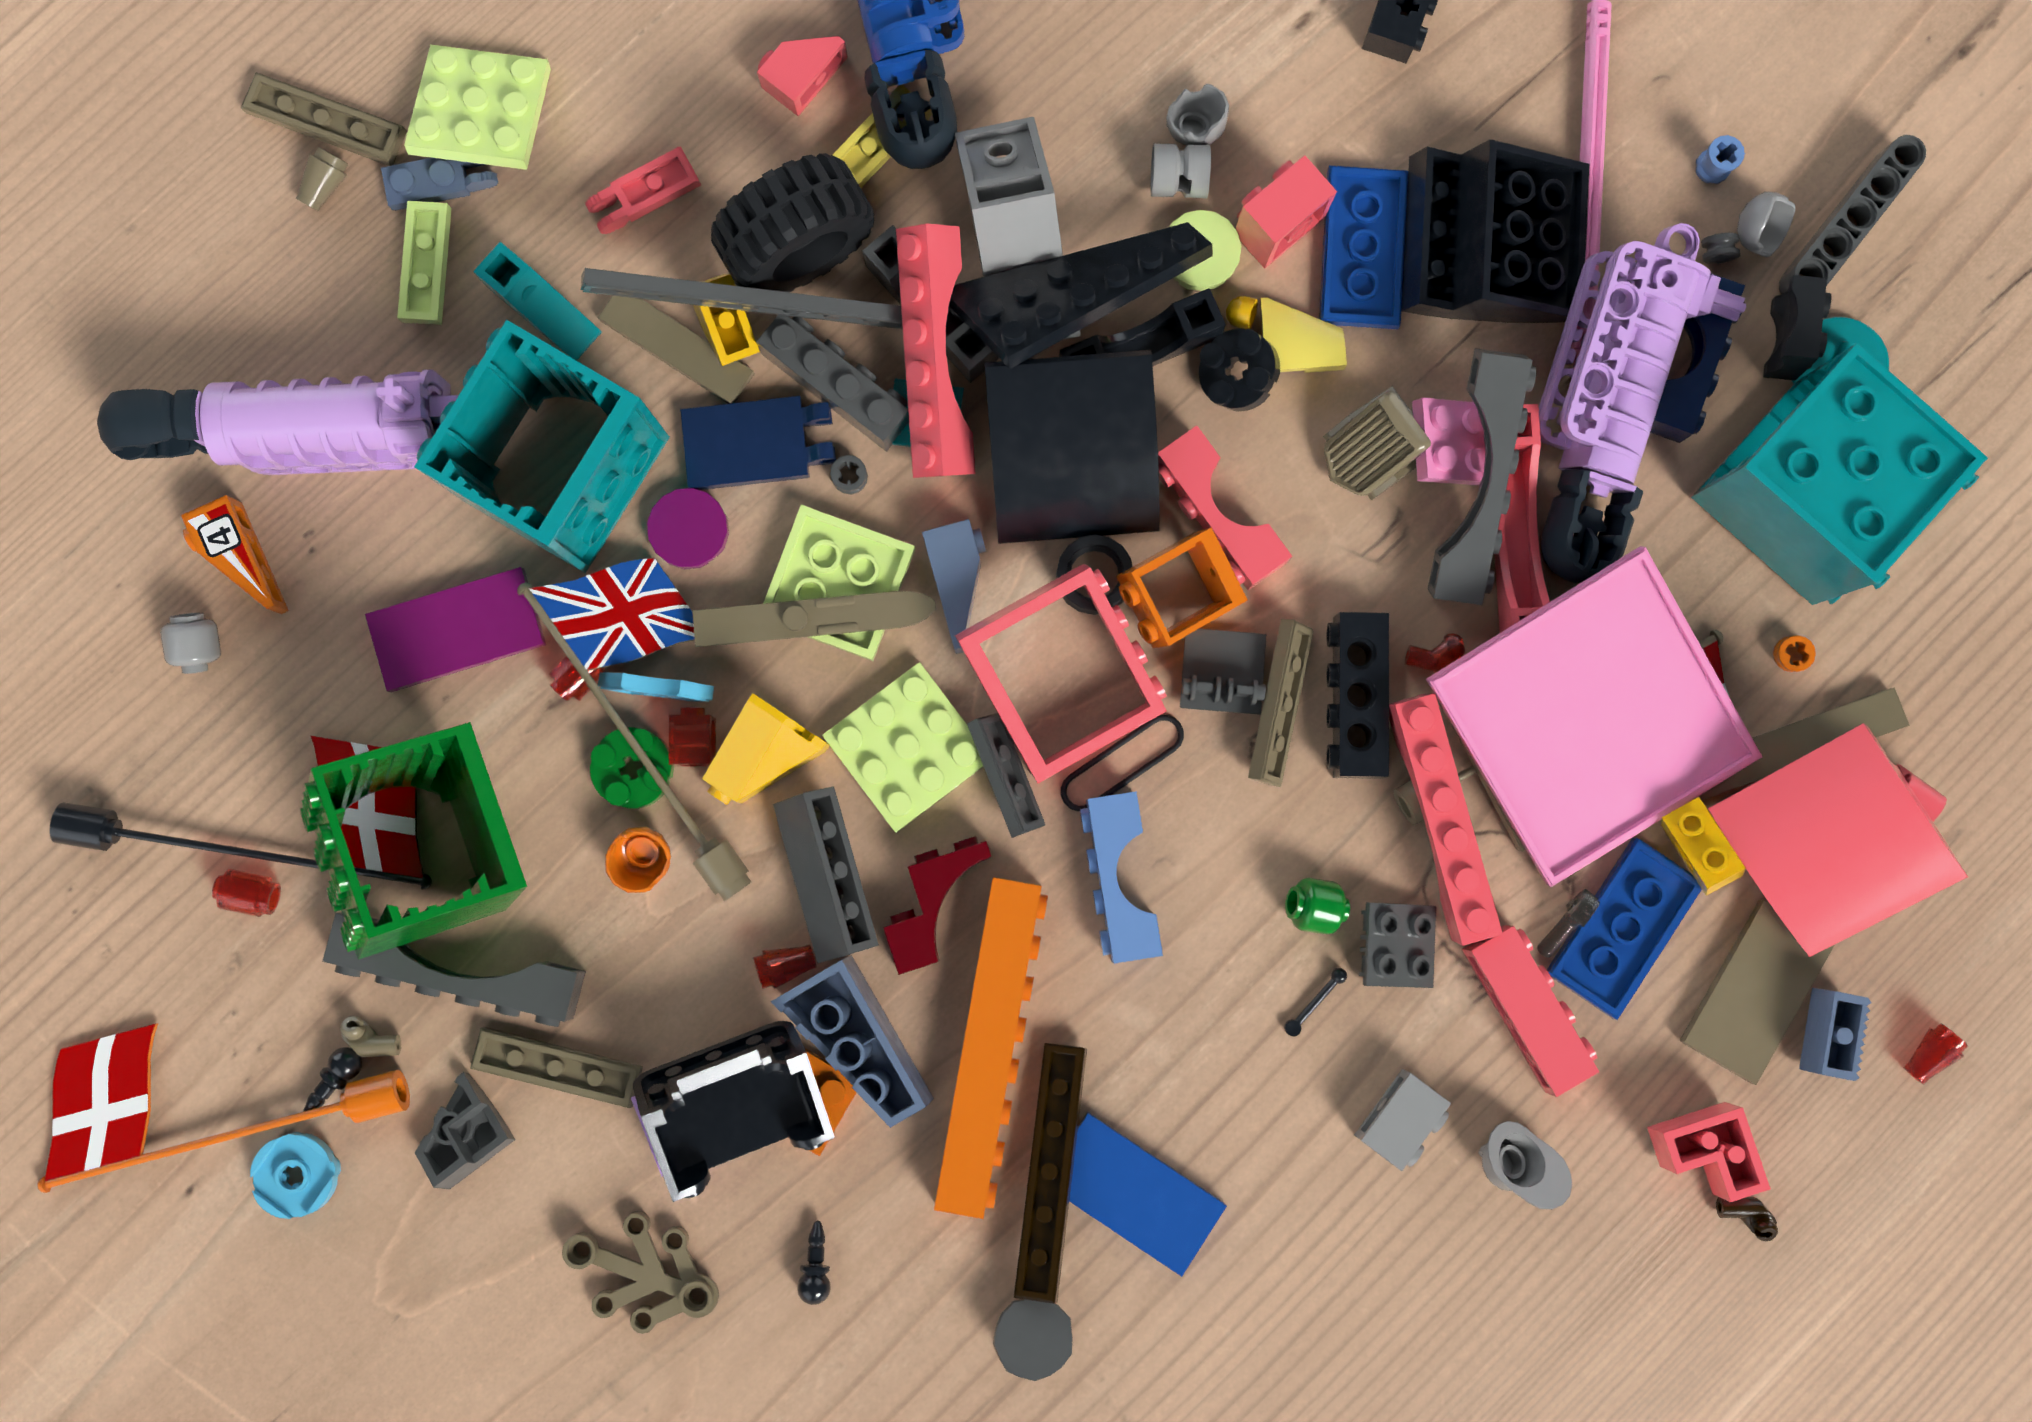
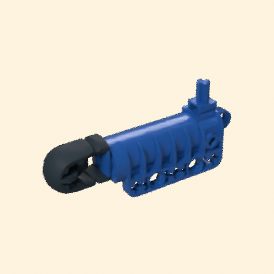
M857 0L873 62L866 69L864 80L867 92L871 97L870 105L881 144L884 150L902 166L910 169L932 167L942 162L951 152L955 141V133L957 132V117L949 85L945 81L946 73L943 61L939 54L957 49L964 40L965 34L960 12V1ZM948 22L949 27L954 29L952 30L951 38L945 39L944 35L939 33L942 29L941 23ZM926 78L929 93L932 97L930 104L920 97L918 91L900 95L901 104L896 111L891 108L892 105L887 87ZM931 109L933 120H926L924 112ZM897 117H905V127L900 129Z

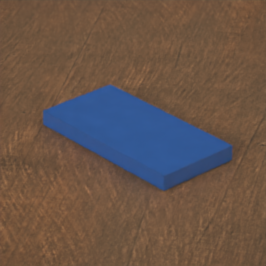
M1329 165L1327 180L1336 189L1337 193L1324 219L1319 319L1336 326L1398 330L1401 326L1408 171Z
M1632 838L1547 968V971L1554 980L1612 1019L1618 1020L1701 892V887L1690 872L1639 838Z
M1089 1112L1086 1113L1078 1125L1069 1202L1182 1277L1227 1205Z

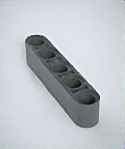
M1913 135L1900 136L1874 158L1782 275L1779 281L1781 294L1788 292L1789 279L1793 275L1802 274L1809 277L1827 278V285L1923 164L1926 158V148L1919 138ZM1895 154L1901 157V159L1904 162V165L1899 163V161L1895 157ZM1871 184L1879 189L1881 195L1873 191ZM1847 214L1856 219L1857 226L1848 220ZM1823 244L1828 245L1832 249L1833 256L1826 253Z

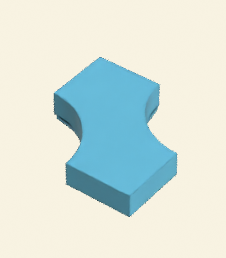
M599 673L598 686L604 690L681 701L709 702L713 700L714 686L627 673Z

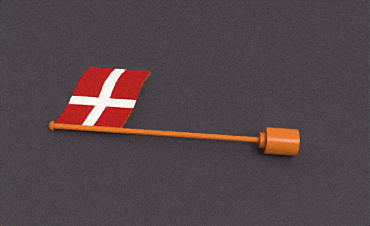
M158 1023L60 1049L53 1078L52 1142L46 1175L39 1179L37 1187L41 1192L48 1193L51 1187L340 1110L355 1123L406 1111L410 1105L408 1084L400 1070L378 1074L347 1083L338 1103L143 1154L151 1112V1053Z

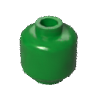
M1305 878L1300 880L1296 886L1290 888L1286 897L1285 910L1287 917L1292 920L1293 925L1297 929L1306 932L1331 934L1337 931L1342 922L1347 921L1350 914V902L1348 898H1345V893L1338 883Z

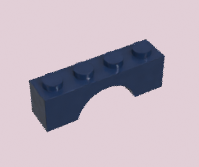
M1715 275L1721 278L1718 289L1742 296L1745 285ZM1713 313L1685 320L1683 328L1686 330L1692 345L1691 363L1683 377L1666 380L1650 433L1681 443L1700 431L1706 418V412L1702 411L1705 399L1713 394L1718 384L1719 375L1715 374L1719 360L1722 361L1730 349L1732 338L1728 337L1731 325L1737 321Z

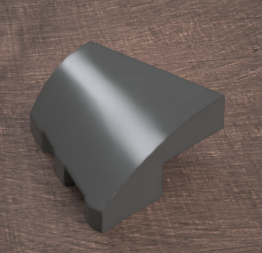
M463 1072L457 1076L455 1083L459 1084L448 1105L439 1108L434 1117L432 1130L423 1137L415 1151V1155L433 1188L451 1189L516 1140L497 1109L469 1073Z

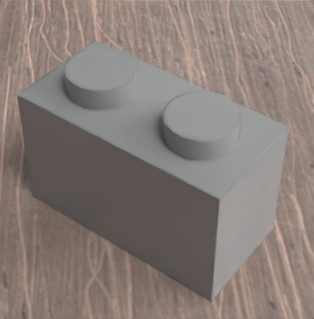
M1402 1069L1354 1136L1392 1165L1403 1171L1406 1165L1409 1167L1413 1166L1421 1157L1424 1151V1146L1421 1144L1431 1131L1433 1133L1438 1132L1445 1124L1449 1116L1446 1110L1451 1103L1412 1073Z

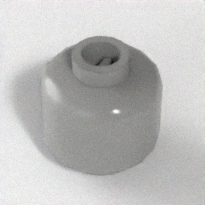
M186 613L170 616V623L164 625L160 630L166 663L172 666H181L182 673L184 674L207 671V663L217 660L221 655L217 624L213 620L205 619L204 613Z

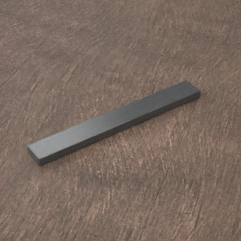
M585 268L581 275L580 290L587 293L903 329L901 306L590 268Z

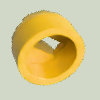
M1238 296L1232 299L1226 308V318L1230 324L1237 328L1251 329L1256 317L1258 299L1247 296Z

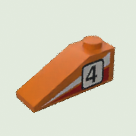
M225 495L181 515L186 529L183 530V535L193 551L199 553L266 609L279 614L289 611L242 502Z

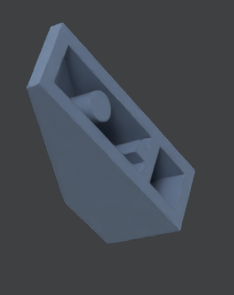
M969 519L922 532L956 654L962 653L963 650L955 635L969 628L981 568L979 553L986 552L980 528L972 530Z

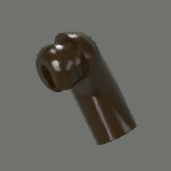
M1720 1197L1717 1198L1716 1210L1719 1218H1741L1751 1232L1761 1241H1771L1777 1236V1221L1759 1199L1746 1197L1729 1202Z

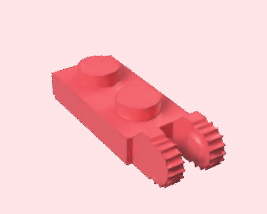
M680 146L610 182L611 186L589 197L585 205L589 212L596 213L612 206L619 199L622 207L601 218L597 223L600 233L610 234L624 227L629 220L633 222L696 189L701 186V183Z

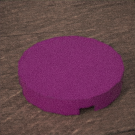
M694 488L676 489L662 496L653 506L647 521L648 540L655 553L669 565L681 569H696L709 564L708 562L714 560L724 550L729 536L728 518L720 503L707 492Z

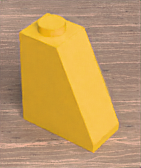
M752 693L702 779L711 785L707 792L724 804L728 805L731 799L742 804L825 753L830 745Z

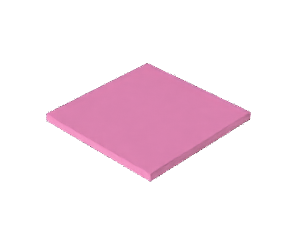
M1639 546L1426 679L1540 875L1549 887L1556 885L1655 824L1663 816L1689 803L1762 758L1760 751L1648 550L1642 546Z

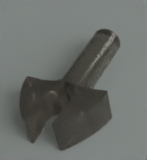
M1584 889L1566 905L1567 913L1537 946L1538 952L1544 957H1551L1579 924L1582 927L1587 924L1600 905L1598 898L1587 889Z

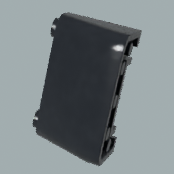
M777 1021L652 1068L639 1075L633 1082V1090L639 1113L673 1202L683 1198H693L701 1194L711 1179L710 1168L789 1137L794 1147L813 1150L820 1147L824 1142L835 1138L805 1048L794 1025L788 1021Z

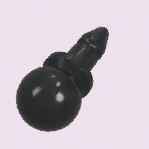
M349 1047L339 1048L330 1055L327 1067L320 1071L322 1080L308 1097L304 1111L322 1107L325 1104V1100L332 1095L335 1089H344L347 1080L353 1079L359 1074L362 1068V1058Z
M818 1220L814 1222L809 1234L808 1242L810 1246L808 1247L807 1255L809 1264L801 1265L800 1270L804 1274L799 1279L797 1285L799 1297L810 1305H817L825 1301L831 1290L830 1281L826 1276L830 1271V1266L822 1265L825 1251L823 1246L825 1234L822 1223Z

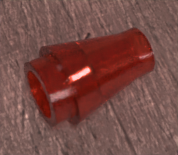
M810 944L802 947L762 950V955L753 957L762 989L772 986L774 990L808 970L817 968Z
M1940 1023L1934 1030L1932 1028L1928 1029L1913 1056L1903 1068L1919 1083L1924 1085L1929 1079L1964 1057L1962 1052L1968 1045L1948 1027Z

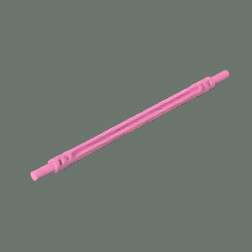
M1591 0L1587 4L1580 162L1589 164L1585 261L1591 255L1600 253L1612 3L1608 0ZM1596 265L1595 270L1599 271V265ZM1598 285L1589 287V290L1598 291ZM1593 298L1585 300L1583 306V313L1589 320L1596 300ZM1578 325L1576 329H1583V333L1579 341L1571 344V348L1576 351L1574 364L1582 347L1583 335L1587 331L1586 328H1581Z

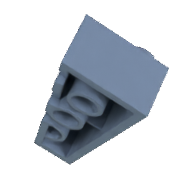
M852 955L838 961L771 1001L780 1012H784L797 1026L796 1029L806 1040L809 1039L824 1054L825 1060L836 1071H840L853 1085L852 1088L890 1128L927 1107L934 1099Z

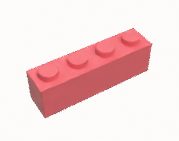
M1503 925L1501 926L1503 935L1471 943L1463 948L1462 951L1543 1090L1547 1094L1558 1097L1599 1073L1594 1063L1597 1055L1589 1041L1585 1037L1579 1038L1572 1026L1576 1019L1568 1005L1564 1001L1558 1002L1551 988L1555 984L1547 969L1543 965L1537 966L1530 954L1533 946L1528 936L1522 929L1516 930L1514 926Z

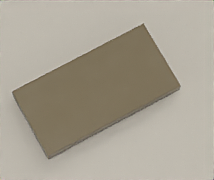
M1759 900L1682 1035L1680 1042L1750 1084L1757 1085L1835 945L1809 957L1770 903L1765 900Z

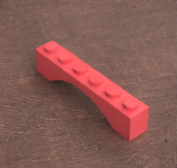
M920 224L896 229L913 478L976 474L973 432L965 421L954 396L946 356L948 306L955 282L962 269L960 227Z
M1538 404L1523 405V408H1527L1528 411L1527 423L1524 432L1517 434L1515 449L1519 450L1518 466L1515 474H1509L1506 490L1511 492L1510 505L1507 514H1501L1498 530H1502V544L1499 553L1494 555L1500 633L1550 602L1542 571L1537 529V478L1541 448Z
M1421 694L1390 703V724L1396 745L1412 781L1426 825L1436 867L1440 902L1451 940L1464 946L1503 935L1436 694Z

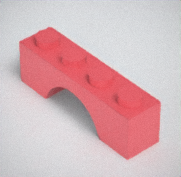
M1196 425L1158 452L1159 480L1166 488L1172 485L1181 498L1177 501L1178 505L1189 520L1192 521L1196 518L1203 529L1212 527L1240 585L1243 583L1246 589L1250 590L1285 565L1293 556L1269 523L1259 526L1240 525L1226 518L1218 510L1211 494V477L1221 457Z

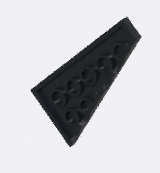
M1189 222L955 284L949 306L1011 369L1212 257V243Z

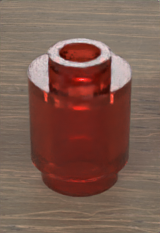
M567 656L549 673L554 679L550 684L551 688L566 701H569L572 697L581 701L590 691V688ZM606 667L588 671L596 684L598 683L600 672H606L604 670Z
M228 869L224 875H219L212 888V897L216 899L219 909L261 917L263 914L272 915L278 906L281 895L280 884L272 882L271 877L235 869Z

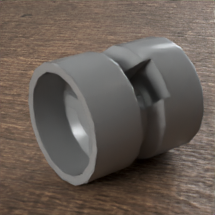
M1153 143L1150 182L1151 197H1174L1177 191H1181L1185 198H1207L1211 172L1210 145L1187 144L1184 150H1179L1176 144Z

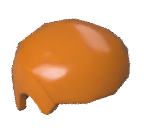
M648 827L628 828L617 835L610 844L606 853L605 872L613 885L627 893L650 891L666 875L671 864L670 846L662 834Z

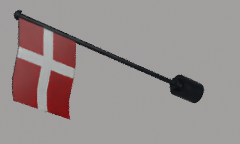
M310 735L318 766L382 748ZM417 788L383 789L363 797L345 810L341 830L357 875L421 885V890L428 889L431 886V877L423 872L417 840ZM63 802L56 807L50 822V838L52 842L107 851L112 844L118 843L121 837L319 869L316 860L123 829L122 821L118 820L117 813L114 810Z

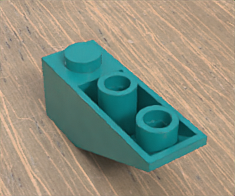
M499 242L473 271L488 289L576 361L602 333L598 327L502 242Z

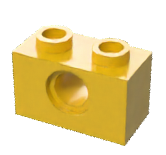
M1700 797L1662 817L1661 826L1706 896L1744 875L1745 866Z

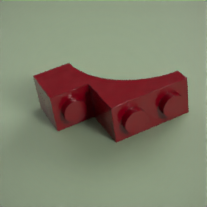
M974 836L953 843L954 852L939 856L938 850L935 849L914 856L916 864L908 866V870L923 914L916 916L914 909L890 916L892 925L883 927L898 975L940 961L936 946V925L940 907L952 885L963 873L981 861L992 857L987 841L978 843L977 837Z

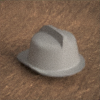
M1506 1121L1498 1124L1493 1129L1488 1143L1481 1146L1478 1152L1482 1157V1167L1489 1181L1501 1190L1513 1191L1526 1202L1539 1209L1552 1210L1563 1205L1570 1197L1572 1188L1571 1173L1565 1160L1552 1147L1518 1122Z

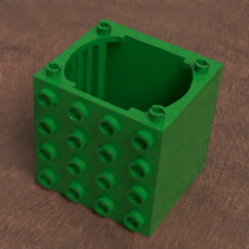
M471 722L310 769L309 781L304 783L305 792H302L304 800H301L302 808H300V814L307 833L315 831L317 840L314 841L315 848H313L318 868L320 872L327 870L329 872L331 881H328L329 887L326 890L333 911L341 910L345 920L340 928L344 946L347 952L355 950L358 960L506 911L526 889L527 884ZM413 787L439 795L442 803L448 801L451 803L476 877L468 880L471 889L469 888L464 891L456 901L452 898L446 901L444 905L438 907L437 905L427 906L423 912H419L418 907L408 908L403 918H401L397 906L387 904L375 927L366 904L371 886L370 884L360 886L341 830L345 810L363 797L389 788Z

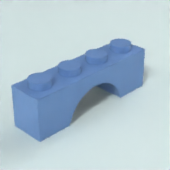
M1137 791L1087 799V808L1080 809L1083 833L1091 832L1093 849H1087L1086 853L1090 874H1098L1100 889L1093 890L1096 914H1104L1106 930L1099 931L1103 956L1111 955V961L1114 964L1163 956L1157 915L1142 911L1133 906L1121 892L1117 881V863L1122 850L1133 838L1143 833Z

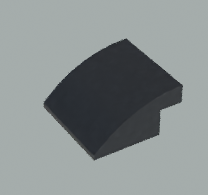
M1491 139L1463 154L1427 146L1409 156L1401 311L1447 319L1502 323L1566 322L1585 263L1589 164Z
M1151 350L1027 359L1011 369L1003 361L985 363L998 544L1080 538L1095 534L1106 536L1160 531L1158 444Z

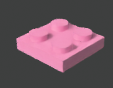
M1420 398L1412 401L1413 417L1431 441V446L1416 458L1417 481L1480 485L1484 472L1485 442L1483 427L1474 402Z

